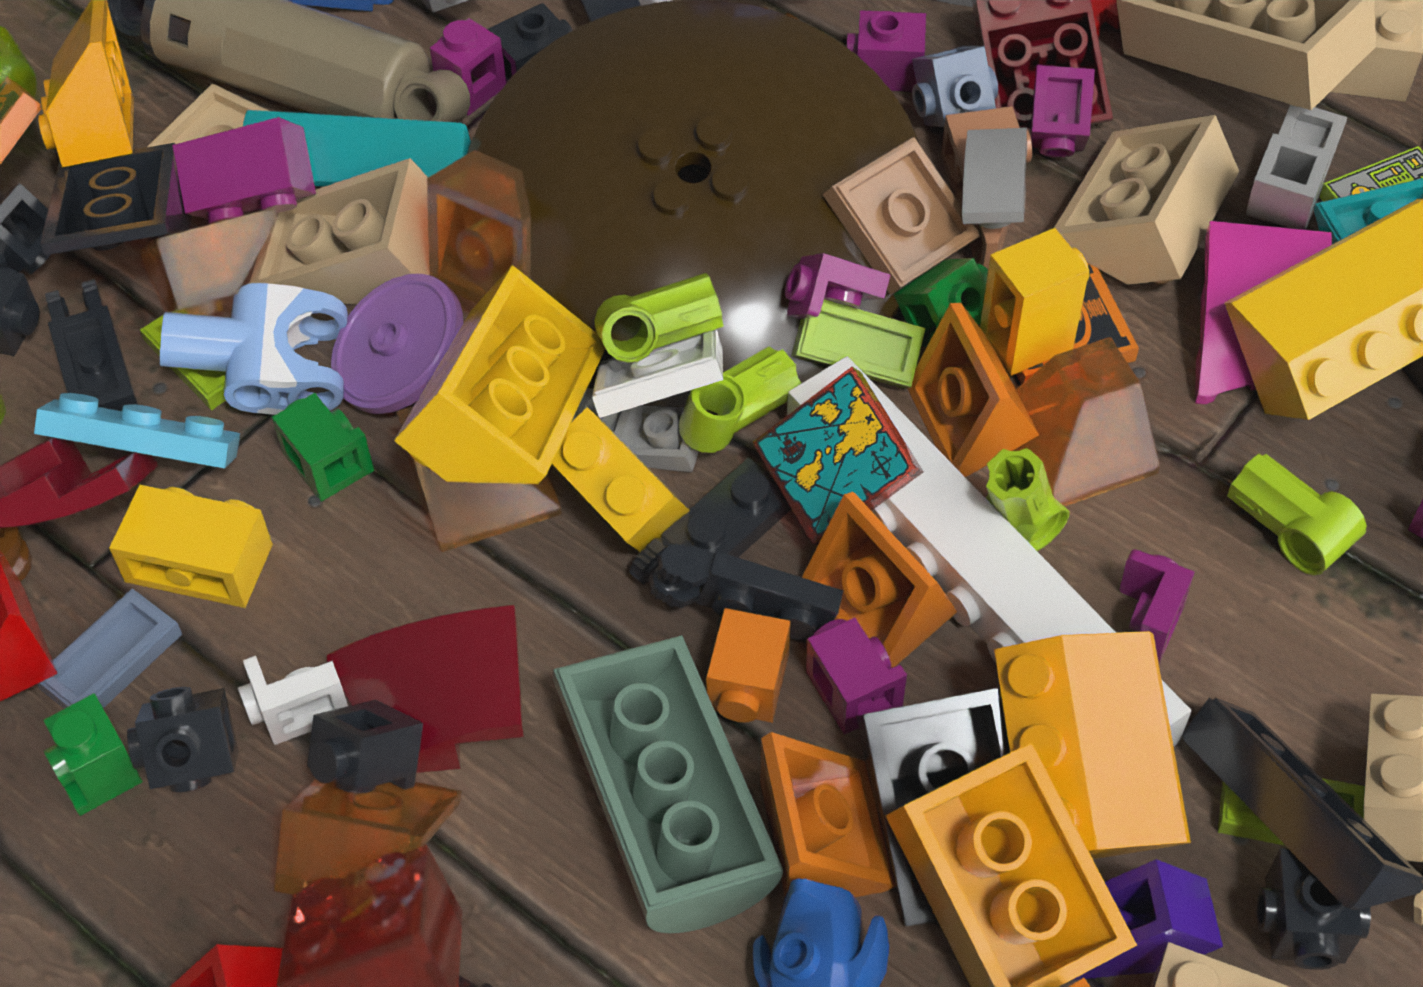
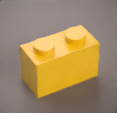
M1056 228L990 254L980 328L992 343L1000 361L1010 376L1068 352L1074 347L1086 284L1089 279V268L1083 254L1077 248H1071Z
M588 407L570 423L552 464L614 530L636 550L641 552L652 540L661 538V534L690 511Z
M139 485L109 549L126 583L246 608L273 544L262 511L243 501L230 499L222 502L194 496L192 493L177 487L159 489Z

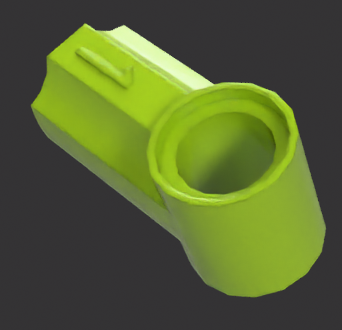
M707 273L632 297L628 295L613 296L605 300L598 308L594 320L595 330L607 352L615 359L627 363L644 359L649 356L653 349L724 327L719 301ZM627 315L637 316L641 319V326L635 337L627 341H618L611 337L612 326L617 319Z
M768 346L723 372L722 381L692 389L678 422L679 433L684 442L692 449L700 452L714 453L723 450L730 443L735 432L788 401V391L802 384L796 372V364L783 349L778 351ZM706 410L716 412L718 415L708 413Z
M1028 448L1020 451L1002 449L987 463L989 480L986 488L989 494L986 499L1036 551H1039L1061 532L1069 519L1070 511L1053 496L1044 464L1038 456Z
M1257 454L1244 466L1237 478L1231 483L1227 497L1278 536L1280 549L1286 559L1295 568L1309 575L1322 574L1366 533L1367 525L1365 518L1359 508L1349 498L1333 491L1324 492L1322 495L1318 494L1267 454L1263 456Z

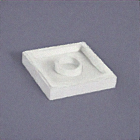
M717 330L708 331L653 349L649 356L637 362L627 363L615 358L601 361L598 366L592 395L599 418L722 381L723 348Z

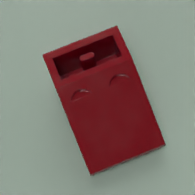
M972 0L980 46H985L988 66L993 69L998 82V96L994 99L996 108L1013 106L1019 127L1027 128L1030 132L1037 65L1095 69L1091 125L1113 120L1091 0Z

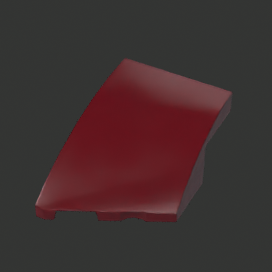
M51 437L0 465V528L30 525L57 519L97 506L131 490L159 465L153 455L130 452L92 473L73 441Z
M515 605L469 610L404 624L375 633L327 654V663L333 662L343 692L351 705L376 699L423 722L416 773L461 769L460 743L524 737Z

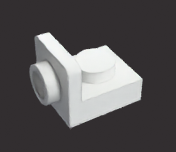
M256 655L243 660L251 682L238 687L251 725L265 721L274 745L311 732L314 714L348 706L332 661L317 667L297 669L288 674L284 679L267 685Z

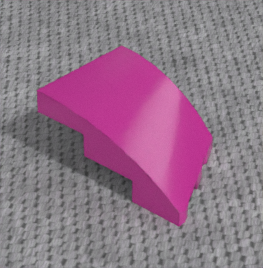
M1216 221L1209 222L1205 236V284L1201 295L1200 346L1196 357L1195 404L1211 403L1219 393L1247 385L1251 391L1256 390L1224 302L1331 246V232Z

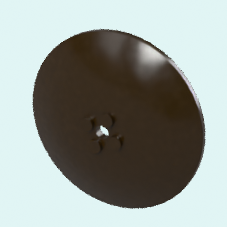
M678 0L635 6L598 18L558 38L520 68L494 98L478 125L469 146L462 172L459 197L460 228L466 259L475 285L482 298L513 265L595 332V316L598 308L605 300L617 295L632 297L707 273L722 312L724 327L716 330L723 348V372L770 346L774 350L779 351L783 349L796 364L798 378L803 383L828 367L791 357L801 320L787 315L790 300L785 296V288L792 268L797 263H800V259L803 256L825 253L873 269L823 194L838 182L915 137L918 143L919 140L904 109L894 93L878 74L850 49L807 23L772 10L728 1ZM693 164L703 166L710 172L705 180L698 183L685 182L677 174L683 167ZM886 290L884 299L861 301L860 308L856 309L893 319L900 310V307L894 295H890ZM633 315L617 319L612 326L611 337L618 341L630 340L639 332L641 319ZM605 349L600 362L614 357ZM598 366L587 389H594ZM691 390L643 405L685 407ZM706 410L708 413L718 415L716 412Z

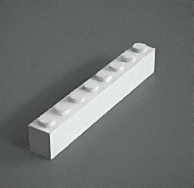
M848 356L788 391L787 419L806 403L812 404L816 398L826 391L830 390L833 393V384L847 373L851 372L865 393V396L861 397L864 402H868L883 424L884 428L882 431L888 432L909 464V469L906 470L904 475L898 476L896 480L887 484L874 495L867 493L869 499L864 504L939 583L957 611L953 616L954 619L965 627L970 625L987 643L989 653L995 663L994 649L1059 635L1116 633ZM797 443L798 447L800 448L802 446L801 443ZM1162 680L1173 746L1180 743L1192 710Z

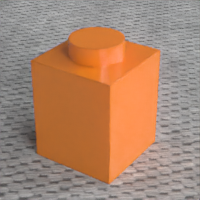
M727 608L724 609L706 677L707 694L715 712H719L725 718L736 722H752L756 719L773 723L789 657L791 621Z

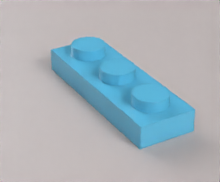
M62 393L59 396V400L54 399L37 409L34 434L219 468H226L237 457L240 433L223 430L224 422L214 418L188 416L185 423L161 419L162 411L153 407L124 405L122 411L98 407L99 399L76 393Z

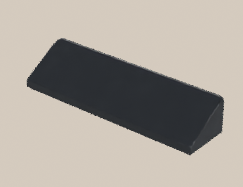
M1216 697L1214 699L1208 698L1185 730L1183 735L1184 741L1344 907L1352 910L1365 909L1418 894L1423 890V876L1254 712Z

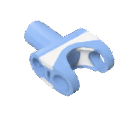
M250 283L241 286L235 291L231 318L165 312L161 332L160 366L226 372L225 400L232 407L241 411L276 415L285 410L295 400L306 398L313 394V392H308L306 389L314 387L329 390L316 394L329 410H333L341 404L344 396L342 376L331 368L319 366L316 361L303 358L295 353L294 350L304 345L318 344V341L336 339L340 329L344 328L347 324V307L333 295L320 291L288 285ZM311 314H327L334 319L322 321L312 318Z

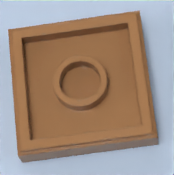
M915 137L838 182L823 194L870 266L875 270L890 274L887 287L890 295L980 236L974 224H963L962 206Z

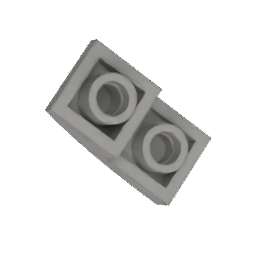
M1027 128L967 131L963 178V224H978L984 228L996 229L1006 227L1013 222H1024Z
M586 389L572 421L586 407L598 416L592 398L594 389ZM640 405L600 418L647 467L693 472L699 451L692 449L686 444L679 433L678 422L684 407Z

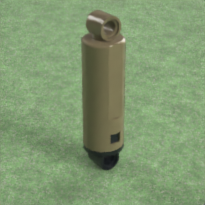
M107 0L113 24L126 35H141L145 52L152 59L310 114L458 123L467 115L470 107V93L466 83L459 75L450 70L440 69L430 72L428 56L420 44L289 0ZM428 92L435 98L437 103L436 112L429 104Z

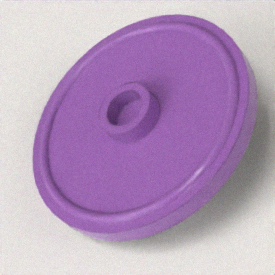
M407 274L381 284L355 306L347 318L346 326L341 328L338 333L331 359V369L338 372L343 378V398L361 411L384 414L405 408L419 399L463 325L461 304L455 293L447 285L430 275Z

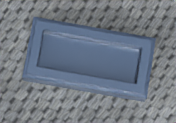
M132 588L53 660L58 674L37 685L42 692L63 709L95 693L104 708L182 635V632L176 621Z

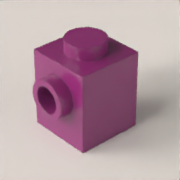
M860 10L859 32L847 34V48L871 67L891 91L912 92L913 86L917 84L912 59L925 56L926 13Z

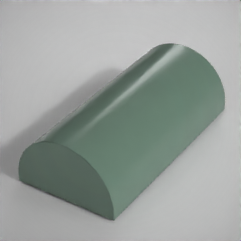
M683 636L553 669L554 685L647 925L652 930L661 933H683L699 930L730 919L766 897L779 883L784 870Z

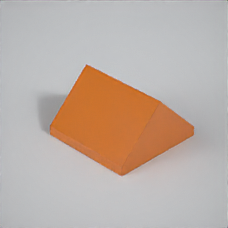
M950 303L916 367L912 386L907 389L935 447L964 477H967L987 466V463L1002 449L1013 451L1039 436V433L990 340L962 303Z
M854 492L844 494L802 578L843 590L839 613L835 620L844 619L848 621L855 617L868 638L875 636L881 641L893 668L954 616L957 611L939 583Z
M773 732L762 737L760 784L774 849L784 870L781 877L784 896H786L791 881L795 879H808L840 887L850 891L854 897L882 893L895 887L865 761Z

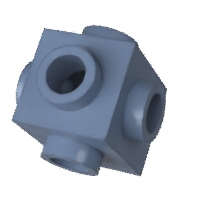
M962 46L912 59L917 83L913 86L912 97L918 115L924 119V125L944 127L946 115L996 109L994 99L998 96V82L993 69L988 66L985 46Z

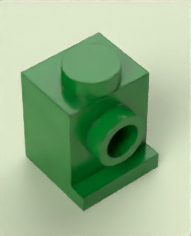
M974 258L946 259L893 294L906 323L925 328L921 347L928 346L950 303H962L977 324L981 323L988 269L976 263Z
M316 393L306 398L295 400L285 410L272 416L282 453L320 502L374 471L366 436L359 427L353 429L351 423L340 409L330 412Z
M95 693L43 720L55 742V745L43 750L61 785L65 788L79 816L143 782L137 770L134 769L131 758Z

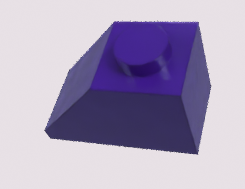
M1155 859L1105 881L1137 946L1072 980L1156 972L1168 942L1203 955L1222 948V939L1207 879Z

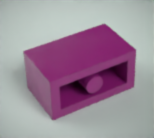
M280 117L172 145L185 214L207 219L210 226H228L240 223L245 220V212L261 208L263 213L289 211L297 207V199L316 195L304 127Z

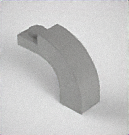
M1290 105L1279 134H1272L1254 180L1246 216L1284 228L1306 230L1348 117L1315 107L1312 110Z

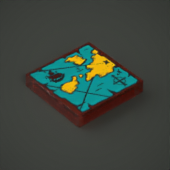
M853 366L753 441L755 448L812 544L817 546L844 494L854 492L872 511L924 473L861 371Z

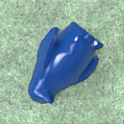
M795 879L791 881L789 890L784 897L772 954L764 935L756 938L753 944L754 974L759 986L879 987L887 972L890 948L887 926L883 916L875 915L872 918L864 939L861 906L850 891L808 879Z

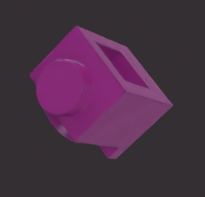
M468 18L467 20H457L449 23L443 30V36L430 47L433 71L440 69L450 70L459 75L466 83L470 93V107L467 116L498 94L506 85L501 38L472 19ZM471 74L479 79L474 84H472Z
M855 617L848 621L844 619L833 620L822 626L814 636L808 638L806 673L844 735L858 729L856 719L858 715L903 707L907 680L906 672L901 664L893 668L891 667L889 656L881 641L875 636L868 638Z

